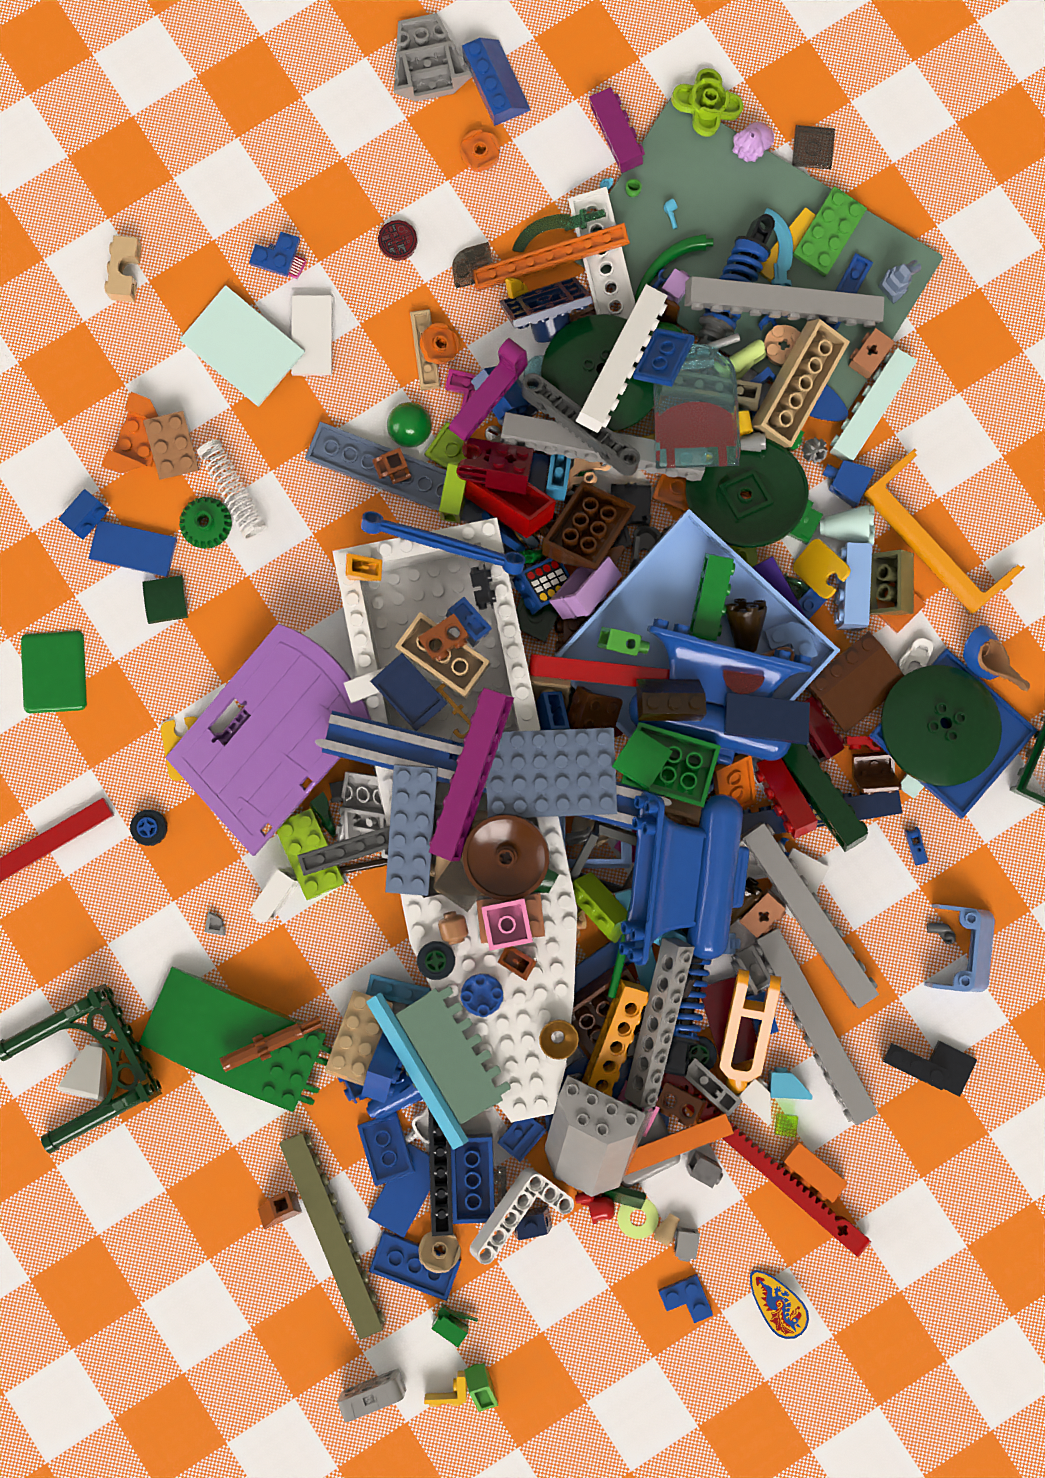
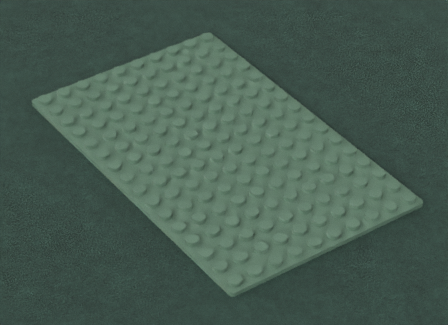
M670 98L641 143L645 152L643 164L622 173L609 193L616 225L625 223L630 244L622 246L634 297L647 269L662 252L673 244L688 237L706 234V238L714 239L713 246L706 247V251L687 253L668 263L664 267L667 268L663 272L664 278H667L674 269L685 271L690 278L694 276L719 279L723 275L722 270L727 265V259L731 256V250L735 246L736 237L746 236L751 223L763 215L767 208L779 214L788 227H790L805 207L816 215L830 193L831 188L768 150H765L762 157H758L755 162H746L744 159L738 158V155L732 151L734 147L733 136L738 132L720 122V126L714 135L709 137L701 136L693 128V115L677 110ZM630 179H637L642 184L641 192L637 197H629L626 194V183ZM670 199H674L677 204V209L673 211L677 229L672 228L670 217L663 209L665 203ZM868 210L865 211L825 277L794 256L790 270H787V280L792 281V287L835 291L855 253L873 262L857 294L884 297L883 321L872 328L863 327V324L847 326L845 322L840 323L837 332L850 342L827 382V385L841 398L847 411L867 381L865 377L849 367L852 361L849 357L856 348L861 349L864 345L861 342L867 332L872 334L875 328L889 338H894L943 259V256ZM760 222L761 227L765 229V225ZM596 227L592 232L602 230V228ZM774 229L766 244L770 250L778 241ZM583 259L574 261L585 268ZM912 260H917L918 262L913 266L920 263L921 270L912 275V281L907 287L908 291L893 304L878 287L879 283L890 268L898 267L903 263L907 265ZM604 265L601 268V272L607 274L611 271L612 267ZM757 273L758 280L752 282L772 285V282L770 283L759 273ZM658 274L655 276V278L652 280L649 286L652 287L655 284V282L659 278ZM663 281L656 290L661 292L666 281ZM684 294L678 303L680 311L677 324L697 336L699 330L702 329L699 318L705 314V308L703 310H692L691 307L684 306ZM742 312L741 318L736 322L737 327L734 331V334H739L741 341L721 347L719 350L731 356L758 339L764 342L766 335L774 326L770 321L761 331L758 324L768 314L750 316L748 312ZM783 316L775 319L777 325H789L802 332L807 323V318L789 320L788 317ZM785 341L778 343L781 346V350L789 348ZM870 350L867 354L871 356L873 352ZM766 355L764 359L750 369L759 374L769 367L777 377L782 366L772 364Z

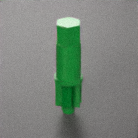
M542 549L519 551L525 557V563L527 564L546 559V556L542 554Z

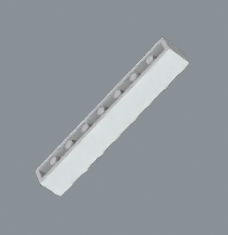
M647 284L645 285L576 422L596 433L599 432L602 426L606 428L611 419V416L608 415L609 411L612 410L614 412L620 400L616 398L618 394L622 395L628 385L625 383V380L632 377L636 369L633 367V364L640 361L644 353L641 351L642 346L647 347L652 337L648 334L650 330L655 331L659 320L656 318L658 315L662 316L667 307L664 304L667 298L666 294Z

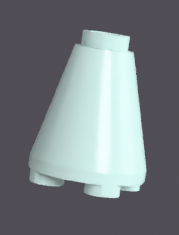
M864 505L826 516L825 519L820 520V534L851 543H870L874 545L875 507Z

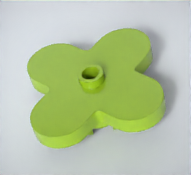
M705 68L698 72L694 85L680 84L675 87L671 95L673 106L681 112L691 113L693 115L692 125L694 130L699 135L705 137L712 136L717 132L720 126V119L736 120L741 115L744 107L743 101L738 95L728 90L725 91L722 87L720 74L710 68Z

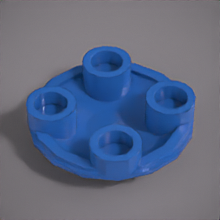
M480 973L471 976L465 981L461 988L460 998L468 1012L476 1016L487 1017L499 1009L503 1002V989L496 978L489 974Z

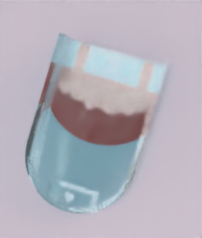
M692 344L673 386L653 383L656 469L739 466L741 442L736 371L728 357L725 358L714 347L704 344Z

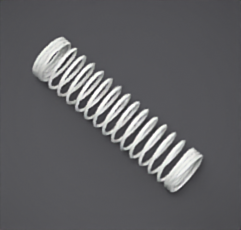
M220 440L208 441L198 448V455L204 460L203 464L207 465L206 469L210 471L209 475L213 476L212 480L216 482L215 486L219 488L218 492L222 493L221 497L225 499L224 503L228 504L227 508L231 510L230 514L234 515V520L237 521V526L240 527L242 536L245 539L257 536L266 529L265 522H257L261 515L251 518L258 513V510L250 511L255 507V504L248 505L252 499H246L249 493L242 494L246 488H239L243 485V482H237L240 476H235L237 471H231L234 465L227 466L231 460H225L228 454H222L225 449L221 448L222 443ZM220 450H223L221 453H219V454H217V455H215V456H213V457L208 458V457L211 456L212 454H214V453H216V452H218V451H220ZM222 456H225L223 459H221V460H219V461H217V462H215V463H212V462L215 461L216 459H218V458H220V457H222ZM213 459L208 464L205 463L206 460ZM229 461L227 464H225V465H223V466H221V467H219V468H216V467L219 466L220 464ZM215 465L212 469H208V466ZM229 467H232V468H230L229 470H227L226 472H223V473H221V474H218V473H220L221 471H223L224 469L229 468ZM219 470L215 475L211 474L212 471ZM231 473H234L233 475H231V476H229V477H227V478H225V479H222V478H224L225 476H227V475H229V474H231ZM221 476L217 481L214 480L215 477ZM235 478H238V479H236L235 481H233L232 483H229V484L225 485V484L228 483L229 481H231V480H233V479H235ZM225 481L221 486L217 485L218 482ZM237 484H240V485L237 486L236 488L229 490V489L232 488L233 486H235V485H237ZM229 486L224 492L220 491L221 488ZM244 489V490L241 491L240 493H238V494H236V495H233V494L236 493L237 491ZM232 492L227 497L223 496L224 493ZM246 495L244 498H242V499H240V500H238V501H235V500H237L238 498H240V497ZM236 497L230 503L226 502L227 499ZM246 501H249L248 503H246V504H244V505L238 507V506L241 505L242 503H244V502H246ZM238 503V504H237L235 507H233V508H230V507H229L231 504ZM242 508V509H241L240 511H238L236 514H233V513H232L233 510ZM246 513L240 519H235L237 515ZM251 518L247 520L243 525L238 524L240 521Z

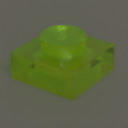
M777 1113L774 1134L796 1138L798 1116Z

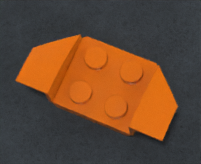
M133 392L130 393L124 408L128 415L114 450H107L101 465L120 474L140 467H152L154 463L143 420L158 417V414L150 399Z

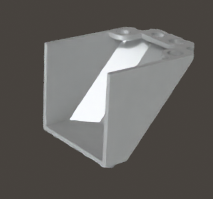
M579 1072L568 1075L557 1099L544 1149L554 1178L562 1180L566 1184L592 1197L620 1187L655 1109L649 1108L641 1112L581 1082L583 1074Z

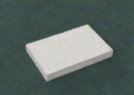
M792 848L787 858H791L798 867L796 872L799 876L803 875L809 883L807 888L811 893L814 892L816 894L829 867ZM772 885L770 890L782 900V898ZM786 906V914L795 919L791 911Z

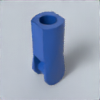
M915 827L911 831L905 830V837L915 866L928 863L919 828ZM917 837L918 843L913 844L912 839Z

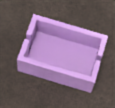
M607 556L603 559L597 570L578 567L549 601L562 619L590 616L595 611L598 603L606 598L609 590L617 585V581L622 574L610 557Z

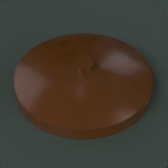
M498 814L484 819L470 832L463 848V866L469 881L482 894L496 900L512 901L531 894L542 883L549 868V847L543 833L528 819L514 814Z

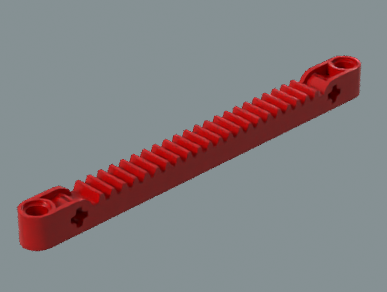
M663 1074L661 1082L663 1087L666 1082L677 1087L680 1085L684 1087L686 1085L687 1092L694 1093L692 1084L685 1077ZM699 1092L694 1094L695 1096L702 1098ZM706 1098L702 1099L707 1102L700 1117L702 1121L721 1114L718 1109L714 1110L715 1107L711 1103L708 1104ZM690 1104L686 1107L694 1113V1107ZM729 1120L734 1134L722 1139L848 1250L859 1257L872 1241L845 1217L835 1216L836 1214L831 1208L829 1209L818 1197L816 1198L813 1192H810L806 1186L797 1181L781 1164L778 1165V1162L774 1158L772 1159L768 1153L765 1154V1151L759 1148L756 1142H753L749 1136L746 1137V1134L743 1131L740 1132V1129L736 1125L733 1126L734 1124ZM840 1225V1226L844 1227L845 1229H844L843 1231H841V1230H838L837 1227Z

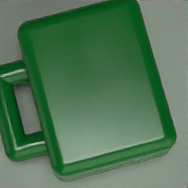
M63 631L23 635L21 638L24 711L29 714L85 709L87 706L83 633L80 631Z

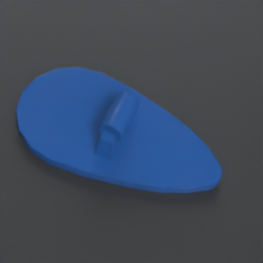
M826 384L809 416L826 421H842L848 417V411L841 398Z

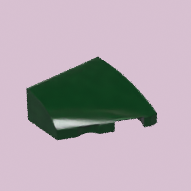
M322 792L310 802L309 806L322 820L321 825L334 838L337 835L327 797Z

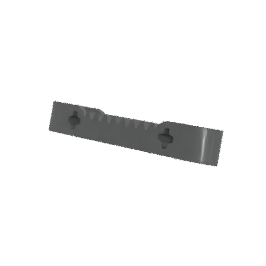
M530 373L524 377L521 394L525 400L542 413L549 414L550 418L554 417L557 423H562L563 428L567 427L570 433L573 432L576 438L580 437L583 443L586 442L589 448L593 447L594 451L598 452L605 462L621 474L630 476L637 471L640 454L635 448L607 427L602 426L599 432L596 433L576 422L582 408L540 375ZM528 386H534V387H536V388H535V389H531V388H529ZM624 460H630L633 463L629 464L626 463Z

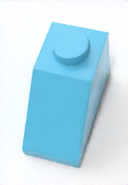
M774 1067V1070H769L768 1091L771 1098L812 1100L813 1095L793 1073L787 1071L786 1067Z

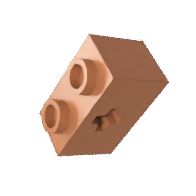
M876 328L872 334L867 332L861 341L864 345L860 350L856 348L849 357L852 359L849 367L867 380L895 343L894 340ZM870 350L873 352L871 356L867 354Z
M768 887L763 891L762 897L739 918V922L756 938L761 934H767L772 927L771 924L775 920H781L786 914V904ZM760 912H768L767 917L765 915H763L762 917L760 916Z

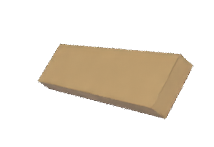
M430 309L410 312L421 391L440 389L438 365L426 361L420 348L421 333L432 325Z

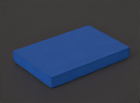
M656 328L636 366L633 378L672 387L695 340L694 335Z
M397 1112L385 1118L374 1119L357 1125L375 1186L415 1173Z

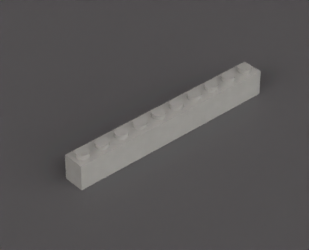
M694 276L685 282L684 306H689L692 310L709 308L712 312L728 310L731 314L748 312L750 316L768 314L770 318L787 316L789 320L807 318V321L821 319L826 320L828 324L845 322L847 326L863 324V327L866 328L875 327L876 324L883 321V296Z
M505 412L500 443L533 448L534 451H542L549 455L559 454L571 459L580 458L588 462H602L609 465L600 457L598 452L594 451L593 447L589 448L586 442L583 443L580 437L576 438L573 432L570 433L567 427L563 428L562 423ZM615 433L639 452L640 462L638 469L652 474L661 473L669 477H683L690 481H701L705 471L706 449H674L675 467H667L666 450H656L655 440ZM624 460L626 463H629V464H632V463H633V462L630 461V460Z
M759 822L743 833L741 839L749 848V851L852 1004L857 1008H861L879 995L876 990L877 984L871 977L868 978L864 973L866 971L865 966L860 960L856 961L853 956L855 952L849 943L845 944L842 940L844 935L837 926L833 927L830 922L832 917L826 909H821L819 906L820 899L807 888L809 886L808 881L803 875L799 876L796 872L797 865L791 858L788 859L784 854L786 849L780 841L776 842L773 835L775 833L769 824L765 825Z
M775 927L767 934L755 938L756 944L754 947L759 956L763 955L766 961L764 965L768 973L781 976L780 992H783L786 998L783 1002L789 1011L792 1010L796 1017L793 1020L799 1030L803 1029L806 1035L803 1039L808 1048H813L815 1052L813 1057L817 1065H822L826 1073L823 1076L828 1085H833L835 1089L833 1095L839 1104L842 1102L846 1110L843 1113L848 1122L852 1121L857 1126L877 1115L878 1112L779 928Z

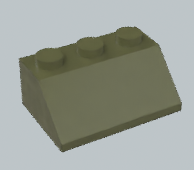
M904 550L872 553L869 615L914 614V553ZM895 583V587L890 586L889 584ZM877 598L894 603V607L878 609Z

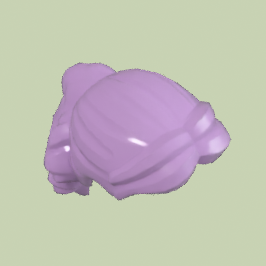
M753 122L733 136L734 147L732 151L738 155V158L744 159L746 162H755L758 157H762L766 149H770L773 145L774 132L763 122Z

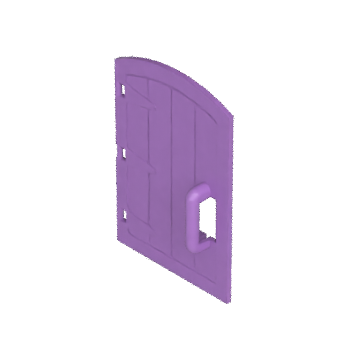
M277 624L165 757L252 856H255L309 795V792L323 779L341 758L322 753V747L315 743L317 739H326L332 710L371 720L363 699L351 703L344 682L352 679L339 662L311 638L281 624ZM234 699L241 705H245L222 733H214L210 729ZM309 777L312 782L305 789L302 783ZM269 823L272 828L265 835L262 829Z

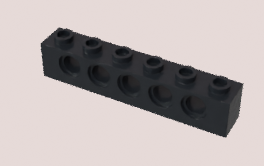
M428 1108L432 1236L453 1235L451 1145Z

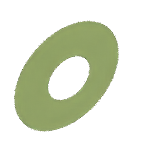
M645 1199L641 1209L622 1204L618 1211L617 1220L621 1231L625 1235L633 1239H643L655 1231L659 1215L655 1205L648 1199ZM634 1210H642L646 1214V1222L642 1226H634L631 1223L630 1215Z

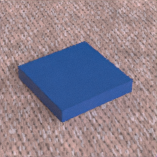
M485 510L481 514L483 520L495 518ZM498 520L502 542L518 553L519 551H524L526 549L524 544L515 535L512 528Z

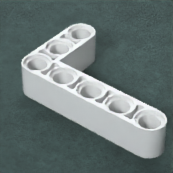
M524 1169L471 1243V1255L481 1264L491 1263L537 1196L563 1215L573 1210V1199L534 1169Z

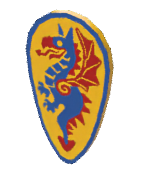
M758 1270L752 1271L750 1274L752 1294L770 1329L777 1336L784 1339H795L802 1335L809 1323V1313L805 1304L793 1291L775 1277Z

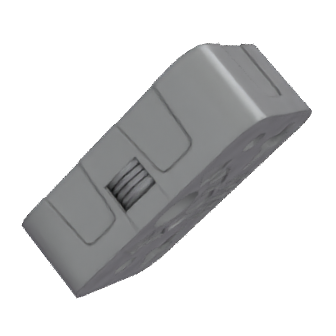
M395 1369L345 1389L340 1393L337 1403L346 1423L401 1401L407 1389L399 1369Z

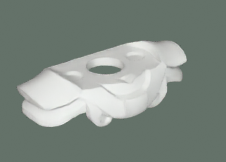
M919 638L914 641L911 648L908 647V650L898 660V667L904 675L911 672L909 664L913 661L920 663L921 667L927 666L933 652V643L927 639Z

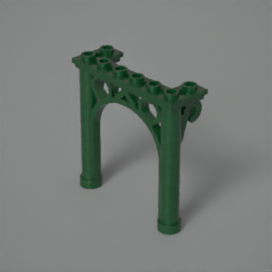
M106 984L89 989L87 996L12 1037L0 1040V1060L6 1061L60 1030L69 1028L80 1029L94 1036L105 1048L110 1058L112 1084L107 1097L97 1107L53 1131L43 1134L41 1136V1143L49 1154L56 1152L60 1149V1146L144 1101L147 1103L162 1094L160 1082L154 1078L150 1063L142 1055L141 1045L132 1036L133 1030L125 1022L123 1010L114 1001V993ZM89 1013L87 1024L74 1022ZM96 1014L102 1015L107 1023L104 1031L94 1028L93 1020ZM113 1028L119 1041L113 1040L110 1036L106 1038L104 1035L108 1034ZM124 1050L130 1062L119 1065V1061L122 1060L121 1053ZM124 1067L129 1068L134 1075V1082L132 1084H127L120 1079L121 1070ZM118 1086L124 1090H128L122 1095L114 1098L118 1090Z

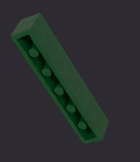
M791 743L788 752L781 759L804 797L844 852L866 840L868 835L866 824L863 821H859L856 817L854 808L845 802L841 790L835 788L831 783L830 775L826 771L823 772L819 766L818 759L809 753L807 745Z

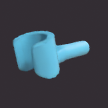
M670 199L665 203L663 209L670 217L672 228L677 229L673 213L677 209V204L674 199Z

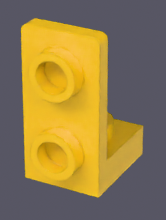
M458 1371L457 1378H453L454 1392L426 1393L424 1404H429L430 1407H439L442 1404L461 1406L463 1403H466L467 1381L465 1371Z

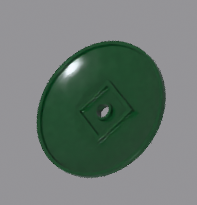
M599 314L586 316L571 322L561 329L549 343L542 361L541 377L583 408L600 375L597 372V368L605 365L628 319L614 315ZM642 346L641 351L644 352L646 347ZM634 362L633 367L636 368L638 363ZM633 375L630 379L626 378L625 383L628 385L622 395L618 394L616 399L620 401L614 412L612 410L609 411L608 415L611 416V419L606 427L613 432H618L638 423L654 407L659 398L662 385L636 380L633 378Z
M766 438V450H761V452L737 450V447H726L727 465L719 466L718 448H705L707 450V457L701 481L686 479L685 496L688 508L727 545L756 548L775 543L795 529L806 510L809 489L805 472L791 452L780 444ZM748 492L751 494V497L744 499L740 494Z
M930 665L906 674L889 691L881 712L882 737L892 759L908 775L926 784L955 786L976 778L989 767L1000 746L1002 724L994 698L978 679L955 667ZM942 718L949 721L948 729L941 726L940 721Z

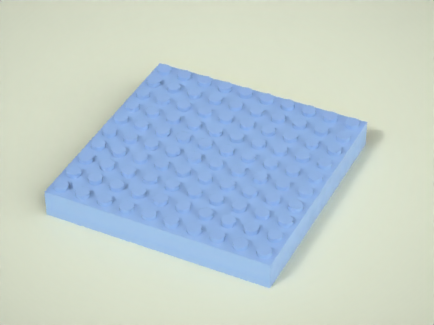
M688 509L559 649L554 657L669 669V659L663 643L654 634L648 632L647 628L648 626H653L654 618L669 621L667 630L673 631L674 624H681L690 628L705 553L734 559L735 571L733 576L730 575L729 580L731 590L729 596H726L724 604L734 603V599L744 598L746 602H753L755 600L766 601L767 613L757 651H755L756 654H762L771 650L765 630L784 623H799L809 631L818 654L810 662V666L814 667L813 671L792 675L777 688L772 698L794 701L836 656L840 649ZM725 613V616L721 617L722 632L720 637L717 636V641L701 640L735 648ZM601 627L641 635V640L650 643L648 653L638 652L637 656H632L597 647ZM790 643V644H787V645H784V646H781V647H789V648H791V649L793 650L791 643ZM571 680L570 685L575 690L577 686H583L595 694L622 699L623 704L616 727L630 739L637 727L629 716V704L632 697L637 693L636 687ZM713 776L711 779L708 794L715 788Z

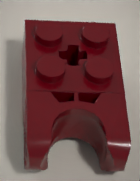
M469 438L463 442L462 452L467 459H462L458 463L456 473L460 479L485 484L486 488L526 494L533 459V448L476 438Z

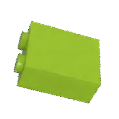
M454 462L453 464H448L439 514L443 521L461 524L466 500V480L458 477L456 470L459 462Z

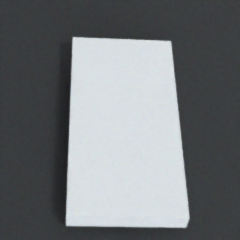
M292 295L291 340L305 351L291 368L292 376L332 375V295Z

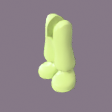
M758 339L731 355L727 360V366H723L719 362H713L711 365V369L714 372L713 376L740 380L752 366L766 357L764 342Z

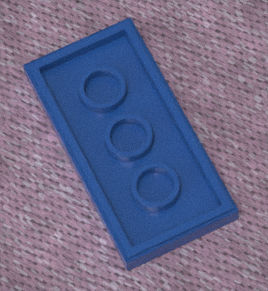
M100 520L96 526L88 559L168 577L177 538Z
M408 1143L407 1146L415 1173L386 1183L368 1216L369 1219L403 1238L430 1191L429 1154L411 1143Z
M383 1231L369 1272L447 1301L461 1259L446 1273L429 1271L419 1261V1243ZM434 1249L436 1255L440 1256L441 1254H445Z

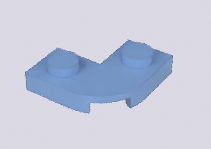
M788 622L765 630L771 650L791 643L794 654L811 658L818 656L809 631L799 623Z

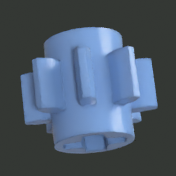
M729 933L728 946L723 954H736V949H740V939L736 938V933Z

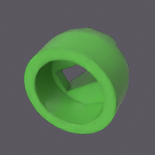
M637 179L628 180L625 187L626 194L629 197H637L641 192L642 184Z

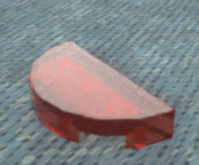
M723 669V679L726 685L733 692L739 694H750L756 691L765 679V676Z

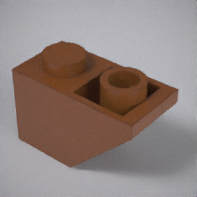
M288 1190L269 1198L257 1209L263 1229L270 1228L302 1213L297 1194Z

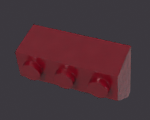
M811 696L803 701L810 703L809 744L820 762H823L845 749L843 746L845 742L839 733L836 734L833 730L834 724L829 716L825 717L821 711L823 707L820 701Z

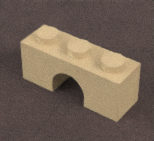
M113 235V242H110L109 252L111 259L107 263V273L109 275L108 281H105L104 289L111 300L135 303L137 282L133 276L123 275V270L129 264H140L142 244L137 237Z

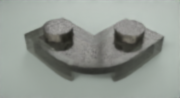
M488 242L465 248L456 255L452 263L456 289L476 284L474 267L492 263L491 248Z
M506 1166L498 1167V1172H494V1185H498V1194H494L495 1207L498 1206L507 1193Z

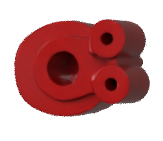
M577 1191V1195H575L576 1204L581 1203V1205L589 1206L593 1224H597L601 1220H611L614 1217L616 1208L611 1198L607 1196L591 1197L585 1194V1192L578 1193Z

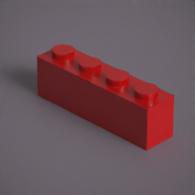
M780 758L776 761L763 760L756 763L755 778L758 783H762L764 786V793L767 799L772 800L776 815L778 817L781 816L786 832L788 834L791 833L795 839L816 830L818 820L783 760Z

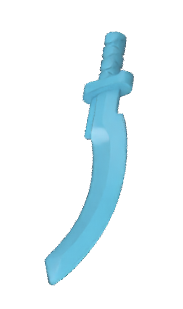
M767 208L764 214H769L774 218V231L779 243L777 263H774L775 279L771 280L772 285L792 287V281L787 280V270H790L793 259L792 235L783 218L775 211Z

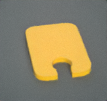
M820 539L812 540L793 564L794 572L824 599L830 598L837 591L833 586L828 585L829 576L836 573L838 578L844 582L851 571L849 565Z
M184 718L188 730L191 728V726L196 722L198 718ZM175 720L166 721L161 726L165 757L182 738L175 733ZM166 759L169 777L174 781L185 780Z

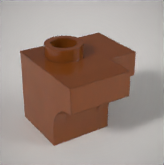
M400 447L372 460L379 479L390 476L394 485L411 478Z

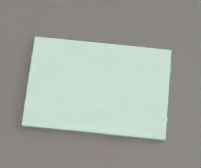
M226 285L179 339L258 407L305 353L303 349Z

